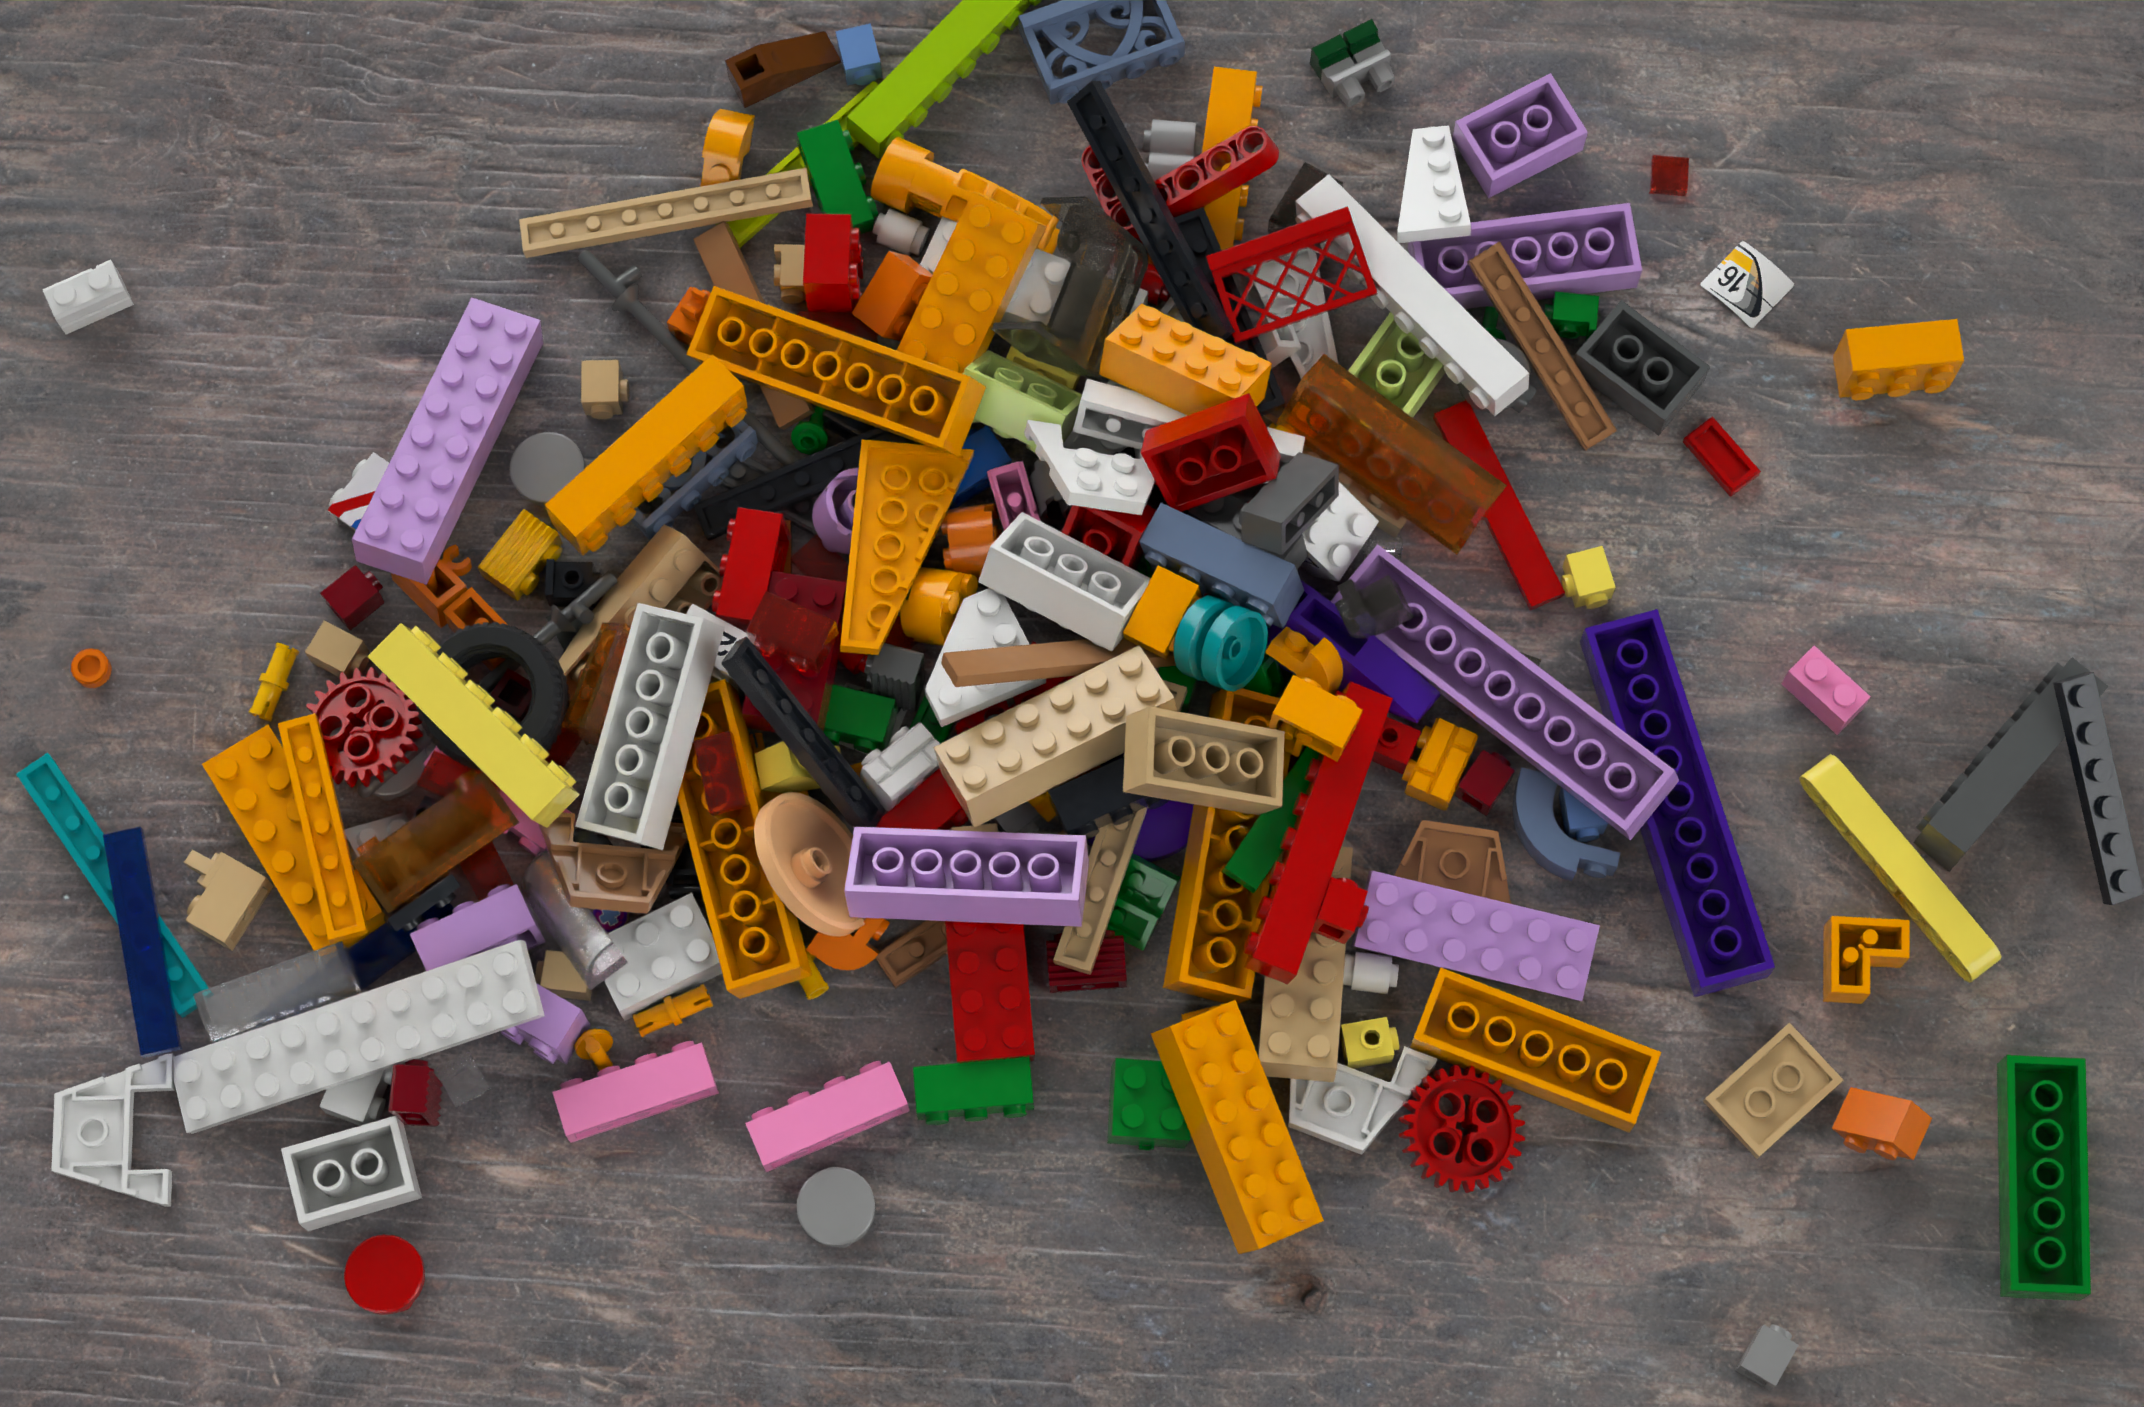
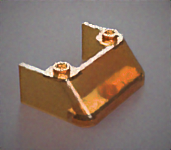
M471 769L454 781L458 787L456 790L388 837L379 841L375 835L356 848L360 856L351 862L387 913H390L397 905L504 831L520 823L511 807L483 771L477 775L474 769Z

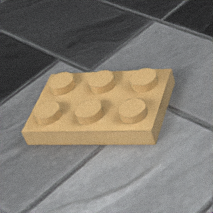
M1788 1023L1709 1094L1703 1102L1752 1155L1758 1159L1840 1085L1843 1079L1807 1040Z

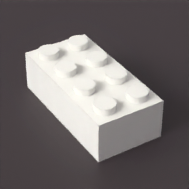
M1021 512L990 546L978 582L991 588L994 592L1022 604L1028 610L1037 612L1058 623L1061 627L1091 640L1095 645L1113 651L1123 639V631L1151 578Z

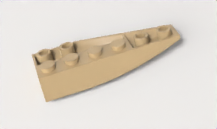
M665 524L660 528L618 577V583L607 591L593 609V621L581 626L561 656L559 663L564 670L563 674L567 678L568 693L570 694V700H568L569 709H567L568 717L565 719V726L613 691L637 603L686 614L692 603L707 610L712 604L715 590H721L723 577L719 575V568L683 533Z

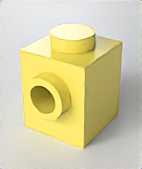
M1603 546L1566 555L1562 566L1565 575L1561 576V582L1565 596L1567 598L1572 597L1575 608L1586 605L1587 609H1594L1607 604L1608 600L1612 598L1616 587Z
M1387 1017L1342 1024L1340 1027L1339 1036L1345 1066L1355 1069L1390 1063L1394 1058V1051L1399 1050L1396 1027L1389 1028Z

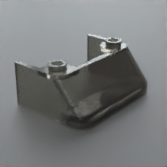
M1086 196L1042 198L1040 205L1063 223L1058 234L1057 245L1062 257L1071 263L1047 325L1040 321L994 322L991 329L1028 358L1085 377H1101L1099 371L1105 338L1130 315L1148 267V253L1140 241Z

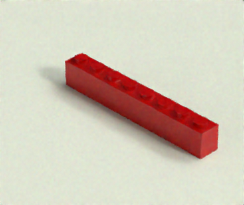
M1351 681L1342 692L1337 690L1334 695H1343L1350 698L1356 703L1358 708L1363 710L1359 722L1338 762L1321 753L1318 760L1312 758L1304 777L1310 783L1306 794L1300 792L1292 811V814L1298 817L1294 828L1288 827L1281 841L1280 848L1285 850L1282 862H1275L1268 878V883L1273 885L1269 898L1263 896L1256 912L1255 918L1261 920L1257 932H1250L1243 949V953L1248 955L1245 968L1287 985L1298 973L1393 700L1391 697Z

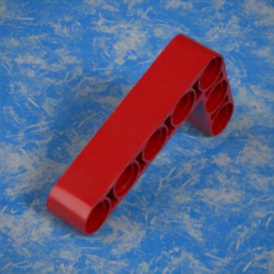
M1249 126L1154 182L1163 199H1167L1166 204L1173 217H1177L1210 204L1267 171L1276 164L1279 150L1263 128ZM1263 144L1260 150L1252 153L1255 147ZM1089 145L1082 154V166L1109 223L1126 242L1130 244L1142 243L1133 225L1131 224L1126 227L1130 219L1118 197L1112 198L1115 191L1104 170L1099 168L1100 163ZM1231 162L1230 166L1226 170L1221 171L1222 167L1225 164ZM1199 181L1195 188L1189 190L1194 182Z

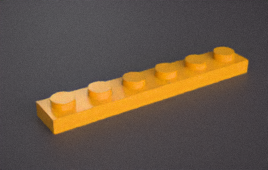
M314 713L278 723L328 941L335 943L368 934L369 931L318 717Z

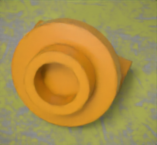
M596 1028L583 1032L574 1045L578 1057L592 1059L599 1071L613 1066L611 1059L606 1053L613 1044L610 1032L605 1029Z

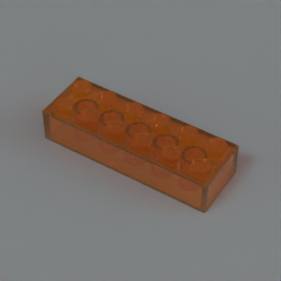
M1325 354L1302 377L1276 423L1292 434L1305 437L1304 445L1325 460L1338 464L1340 471L1456 555L1459 554L1477 532L1507 486Z

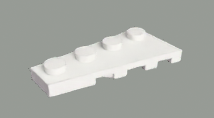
M1449 125L1413 129L1397 231V242L1406 243L1471 236V223Z
M1308 248L1299 251L1292 265L1312 273L1318 261L1316 252ZM1291 254L1281 257L1280 259L1288 262ZM1274 261L1264 263L1257 277L1276 286L1285 267ZM1255 267L1247 269V272L1253 274ZM1290 269L1281 289L1300 297L1309 278ZM1320 269L1316 274L1319 278H1321ZM1313 280L1304 300L1316 306L1326 303L1323 285ZM1254 282V286L1264 306H1266L1273 290ZM1278 293L1269 312L1276 315L1290 316L1297 302ZM1302 304L1298 312L1310 308ZM1326 312L1292 324L1302 348L1293 353L1290 358L1306 390L1339 384L1342 376L1329 313Z

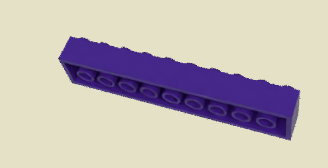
M1658 609L1585 628L1580 639V645L1603 716L1673 768L1679 779V782L1640 828L1694 997L1768 978L1775 969V965Z

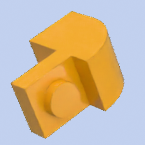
M719 109L713 115L702 151L704 164L700 187L740 180L743 158L750 151L754 115Z
M1286 627L1271 641L1265 652L1294 672L1295 676L1301 679L1304 677L1310 678L1319 683L1323 690L1333 695L1341 684L1343 678L1341 657L1334 645L1325 637L1314 646L1308 642L1304 635Z

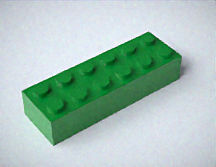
M2006 1055L1997 1063L2000 1297L2080 1301L2091 1294L2086 1059Z

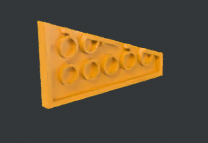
M861 440L840 652L879 655L974 457V450L962 449L959 457L926 445Z

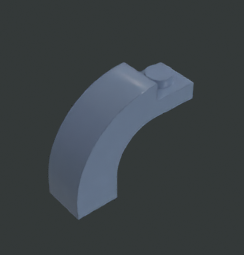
M1521 767L1514 790L1512 812L1516 832L1529 855L1550 873L1569 881L1573 880L1577 868L1584 869V874L1595 878H1605L1606 875L1613 876L1618 866L1620 852L1580 843L1567 836L1558 826L1553 813V799L1557 783L1542 772Z

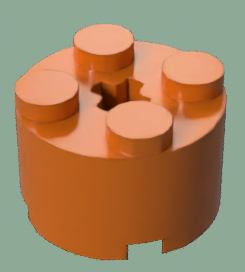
M994 503L948 509L941 523L942 534L947 535L949 548H943L946 570L975 575L977 580H979L989 548L1002 534L1001 529L998 530L997 525L993 526V519H999Z

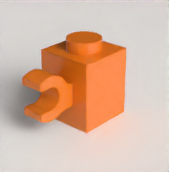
M689 287L667 321L669 331L679 341L688 346L691 344L711 293L704 289L701 291L695 287Z

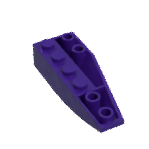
M1301 580L1304 592L1284 628L1281 629L1273 624L1270 628H1267V648L1271 641L1286 627L1304 635L1308 642L1314 646L1325 637L1334 645L1343 664V678L1337 689L1338 691L1342 692L1350 681L1393 698L1388 712L1418 723L1441 696L1440 692L1381 640ZM1279 663L1280 669L1296 675L1294 672H1292L1284 665Z

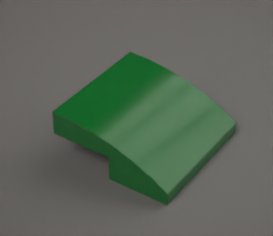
M1132 853L1106 930L1115 931V936L1123 935L1124 942L1144 951L1181 877Z

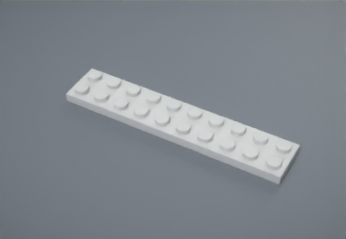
M517 940L174 1056L173 1080L186 1133L194 1134L391 1068L393 1065L403 1064L409 1060L418 1059L544 1017L526 942Z

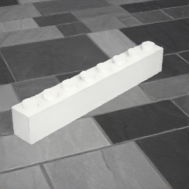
M1329 174L1296 200L1297 217L1295 219L1297 224L1348 206L1378 293L1371 296V299L1381 309L1386 307L1394 315L1396 324L1404 333L1408 334L1411 332L1419 340L1421 349L1429 358L1433 359L1436 357L1444 365L1446 374L1454 383L1459 384L1461 382L1470 391L1471 399L1480 409L1487 408L1496 416L1528 390L1529 372ZM1346 234L1335 238L1328 252L1347 261L1353 249L1350 235ZM1326 242L1320 244L1322 249L1324 248ZM1355 255L1352 264L1360 267L1357 255ZM1349 268L1347 271L1349 278L1356 284L1361 282L1368 288L1363 274Z

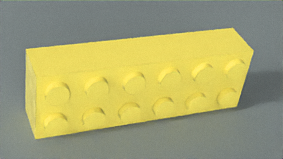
M400 623L367 657L531 820L548 828L580 795L572 787L577 781L561 765L558 766L554 761L549 764L545 759L550 754L536 740L531 739L527 734L521 737L518 732L522 729V726L498 706L493 709L491 705L495 700L471 679L466 682L464 678L468 673L444 652L439 655L437 651L441 646L428 633L423 632L418 626L411 630Z

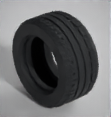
M483 622V624L477 623L473 626H465L464 629H458L456 633H451L447 639L444 638L441 641V648L437 653L441 655L444 652L450 659L453 658L466 672L480 662L489 659L504 658L520 663L530 679L532 698L529 711L520 723L522 729L518 734L521 737L527 734L531 739L536 740L546 751L552 748L551 745L556 743L558 735L562 733V727H565L570 694L568 693L567 678L563 674L564 670L560 666L558 659L555 658L545 645L529 633L515 626H509L504 623L499 624L498 622ZM416 706L423 729H425L427 736L431 738V741L440 751L466 767L482 771Z

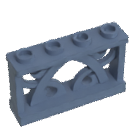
M1061 0L1019 15V33L1028 48L1050 104L1058 102L1067 103L1069 99L1091 81H1101L1104 89H1107L1113 82L1124 78H1138L1149 69L1160 65L1162 67L1171 66L1184 57L1185 41L1179 32L1166 0H1152L1159 17H1143V1L1145 0ZM1122 9L1124 12L1120 15V18L1130 16V19H1116L1110 13ZM1099 18L1110 27L1118 29L1128 28L1121 44L1112 56L1097 54L1078 46L1088 34L1089 20ZM1078 25L1080 28L1079 33L1071 40H1068L1073 35V32H1068L1066 29ZM1155 26L1160 28L1166 34L1165 41L1148 47L1145 41L1149 38L1156 39V35L1149 30H1141V27ZM1045 37L1056 48L1046 59L1037 39ZM1065 55L1067 58L1063 62L1062 71L1064 72L1065 69L1072 67L1077 73L1059 79L1052 73V66L1059 57Z
M741 420L734 427H730L735 433V438L727 447L720 449L715 443L706 452L700 450L693 456L690 472L682 473L678 477L672 475L662 484L664 488L657 497L663 500V504L653 513H644L638 507L635 508L636 514L630 521L649 540L654 537L664 524L672 527L675 522L674 519L682 511L693 509V505L700 502L701 494L711 485L716 487L721 484L722 480L719 477L722 479L726 478L729 474L728 469L736 461L744 462L755 452L758 439L756 431L751 426H748ZM722 433L718 434L719 439L725 438V435ZM707 456H710L713 459L707 464ZM670 490H678L673 495L670 492Z

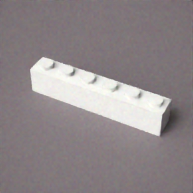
M1087 379L1072 432L1141 450L1146 430L1187 415L1138 392ZM1267 427L1281 455L1279 472L1281 467L1287 464L1298 452L1302 453L1305 437Z

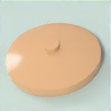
M794 792L783 793L765 804L760 809L755 820V846L762 869L778 897L796 917L820 933L840 937L851 934L865 924V918L849 916L844 892L853 838L846 825L825 805L804 794Z

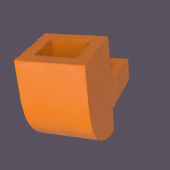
M865 918V924L858 928L855 933L852 932L840 937L817 932L808 944L806 951L832 968L839 970L859 969L869 964L879 954V950L869 944L868 941L870 938L878 941L890 922L883 918Z

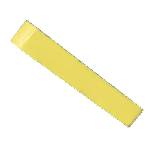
M1829 754L1799 777V781L1808 796L1961 978L1970 983L2001 960L2000 951L1994 942L1836 756Z

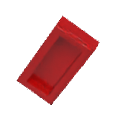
M1713 416L1683 439L1684 445L1730 497L1758 477L1761 472Z

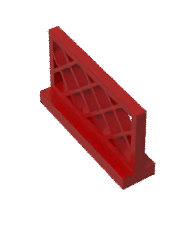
M1348 206L1206 256L1226 316L1235 330L1233 337L1236 344L1378 294ZM1349 234L1353 249L1347 261L1328 252L1335 238ZM1326 242L1323 250L1315 246ZM1308 248L1320 254L1312 273L1292 265L1299 251ZM1291 254L1288 262L1280 259L1281 257ZM1355 255H1357L1360 267L1352 264ZM1325 257L1344 265L1335 285L1316 276ZM1274 261L1285 267L1276 286L1257 277L1264 263ZM1255 267L1253 274L1244 271ZM1349 268L1363 274L1367 289L1351 293L1340 288ZM1290 269L1309 278L1300 297L1281 289ZM1238 273L1250 280L1241 298L1226 292L1222 278ZM1313 280L1333 289L1327 302L1318 306L1304 300ZM1254 282L1273 290L1264 309L1245 301ZM1337 292L1345 295L1344 297L1333 300ZM1278 293L1297 302L1290 316L1280 318L1269 312ZM1229 299L1238 303L1234 312ZM1302 304L1310 308L1298 312ZM1243 305L1262 314L1255 328L1240 333L1236 318ZM1266 317L1275 320L1263 325Z

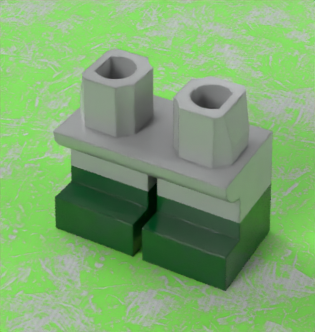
M1372 19L1344 32L1343 38L1339 34L1311 48L1310 65L1330 96L1333 98L1338 95L1347 107L1360 103L1365 98V92L1360 84L1368 80L1371 81L1377 92H1382L1394 85L1395 77L1390 67L1391 53L1389 50H1385L1378 37V29Z

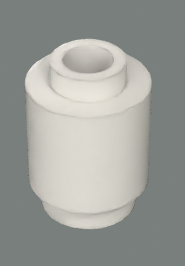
M889 209L886 215L883 213L879 214L872 233L878 235L876 242L908 256L911 253L919 256L926 243L930 228L922 226L923 222Z
M1355 952V955L1345 954L1343 985L1351 986V990L1388 994L1389 987H1397L1399 965L1392 964V956L1364 952Z

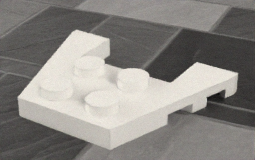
M1027 420L1024 431L1028 441L1033 440L1035 442V453L1041 461H1046L1049 465V476L1067 505L1142 515L1153 490L1155 480L1140 453L1141 450L1134 448L1135 458H1132L1123 453L1109 455L1096 453L1088 448H1079L1077 450L1064 448L1060 424Z
M1404 1046L1391 1082L1384 1081L1340 1063H1337L1334 1082L1290 1079L1288 1127L1362 1155L1401 1109L1403 1102L1411 1097L1412 1093L1410 1090L1413 1087H1419L1422 1084L1421 1079L1432 1072L1437 1058Z
M173 1053L164 1054L151 1062L125 1068V1071L105 1078L99 1077L54 1093L51 1171L164 1207H171L172 1171L169 1169L131 1170L134 1093L175 1091L173 1080V1057L175 1055Z

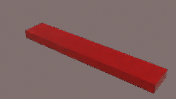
M1465 400L1434 413L1433 419L1529 610L1531 611L1563 597L1565 591L1471 405Z

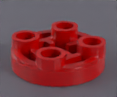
M388 1234L376 1235L364 1240L352 1251L345 1266L344 1280L350 1297L361 1308L374 1314L389 1315L406 1311L412 1306L423 1288L425 1267L422 1256L405 1239Z

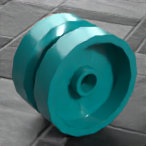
M1207 595L1198 599L1185 613L1175 636L1174 659L1176 667L1184 675L1197 680L1207 681L1210 685L1223 690L1234 692L1245 687L1255 676L1262 664L1267 648L1268 631L1265 619L1259 612L1241 606H1234L1233 603L1218 597Z

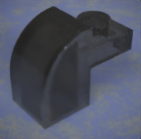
M1389 575L1363 589L1352 579L1337 586L1343 599L1339 600L1335 605L1349 635L1353 638L1376 636L1414 618L1399 584Z

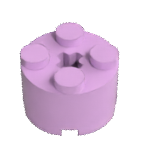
M859 468L840 472L827 485L814 503L812 513L814 528L821 538L823 546L831 552L850 555Z

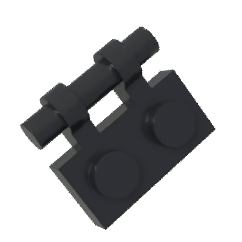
M446 872L435 881L431 880L424 885L421 891L407 901L403 900L396 905L393 911L383 917V920L392 932H397L402 928L406 933L424 920L421 914L432 906H435L438 910L455 899L456 895L453 891L459 888L460 885L451 873Z

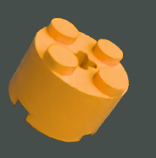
M920 567L911 586L908 600L905 599L900 609L901 625L905 635L913 638V641L944 646L963 599L977 593V577L963 572Z

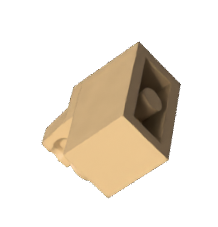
M192 850L184 863L188 868L201 875L197 882L205 891L202 895H197L190 903L187 910V915L189 916L186 922L194 930L233 951L274 886L265 876L223 852H220V854L215 853L209 859Z

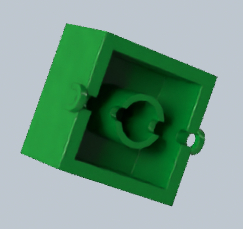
M1115 1058L1111 1066L1107 1143L1138 1145L1139 1150L1145 1151L1154 1150V1147L1185 1149L1190 1141V1132L1162 1061Z

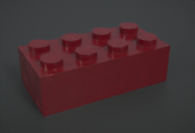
M772 571L756 648L820 729L824 731L840 654L847 582ZM746 695L742 716L747 728L775 732Z

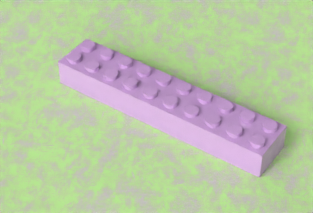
M1378 544L1331 600L1333 604L1351 616L1414 668L1441 695L1629 840L1635 836L1679 782L1676 771Z

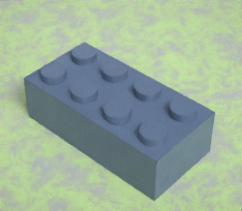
M1160 503L1139 540L1145 554V559L1149 562L1153 573L1159 565L1199 585L1202 597L1207 593L1229 601L1234 606H1241L1259 612L1265 619L1267 628H1270L1273 624L1283 629L1304 592L1294 564L1256 546L1242 542V540L1163 503Z

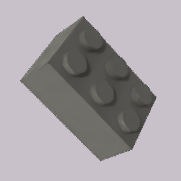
M1622 300L1577 351L1574 362L1588 383L1658 436L1701 387L1710 369L1707 363Z

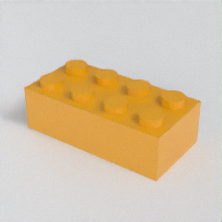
M1141 303L1105 338L1099 375L1185 415H1190L1250 393L1257 407L1265 398L1272 363L1252 352L1227 343L1219 337L1192 327L1189 323L1181 322L1160 312L1156 308Z

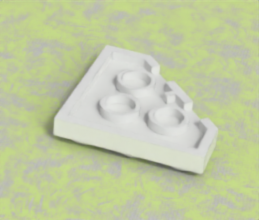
M991 588L963 599L926 685V698L941 727L1046 683V679L955 687L943 668L941 661L943 653L1030 645L1005 596L994 592Z

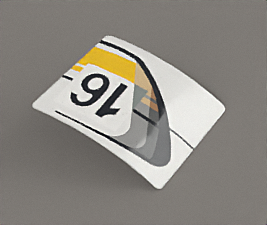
M1742 241L1700 285L1727 305L1750 328H1754L1791 290L1794 283L1770 260Z

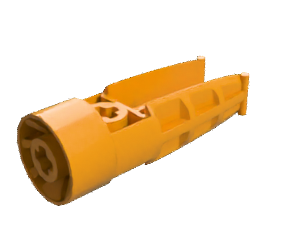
M896 137L887 147L872 182L871 198L907 214L914 207H917L940 218L943 216L958 222L972 191L978 192L1046 225L1036 249L1050 254L1054 253L1063 234L1062 230L1056 228L1059 217L1050 215L1032 202L966 169H961L959 173H956L933 163L934 152L905 139Z

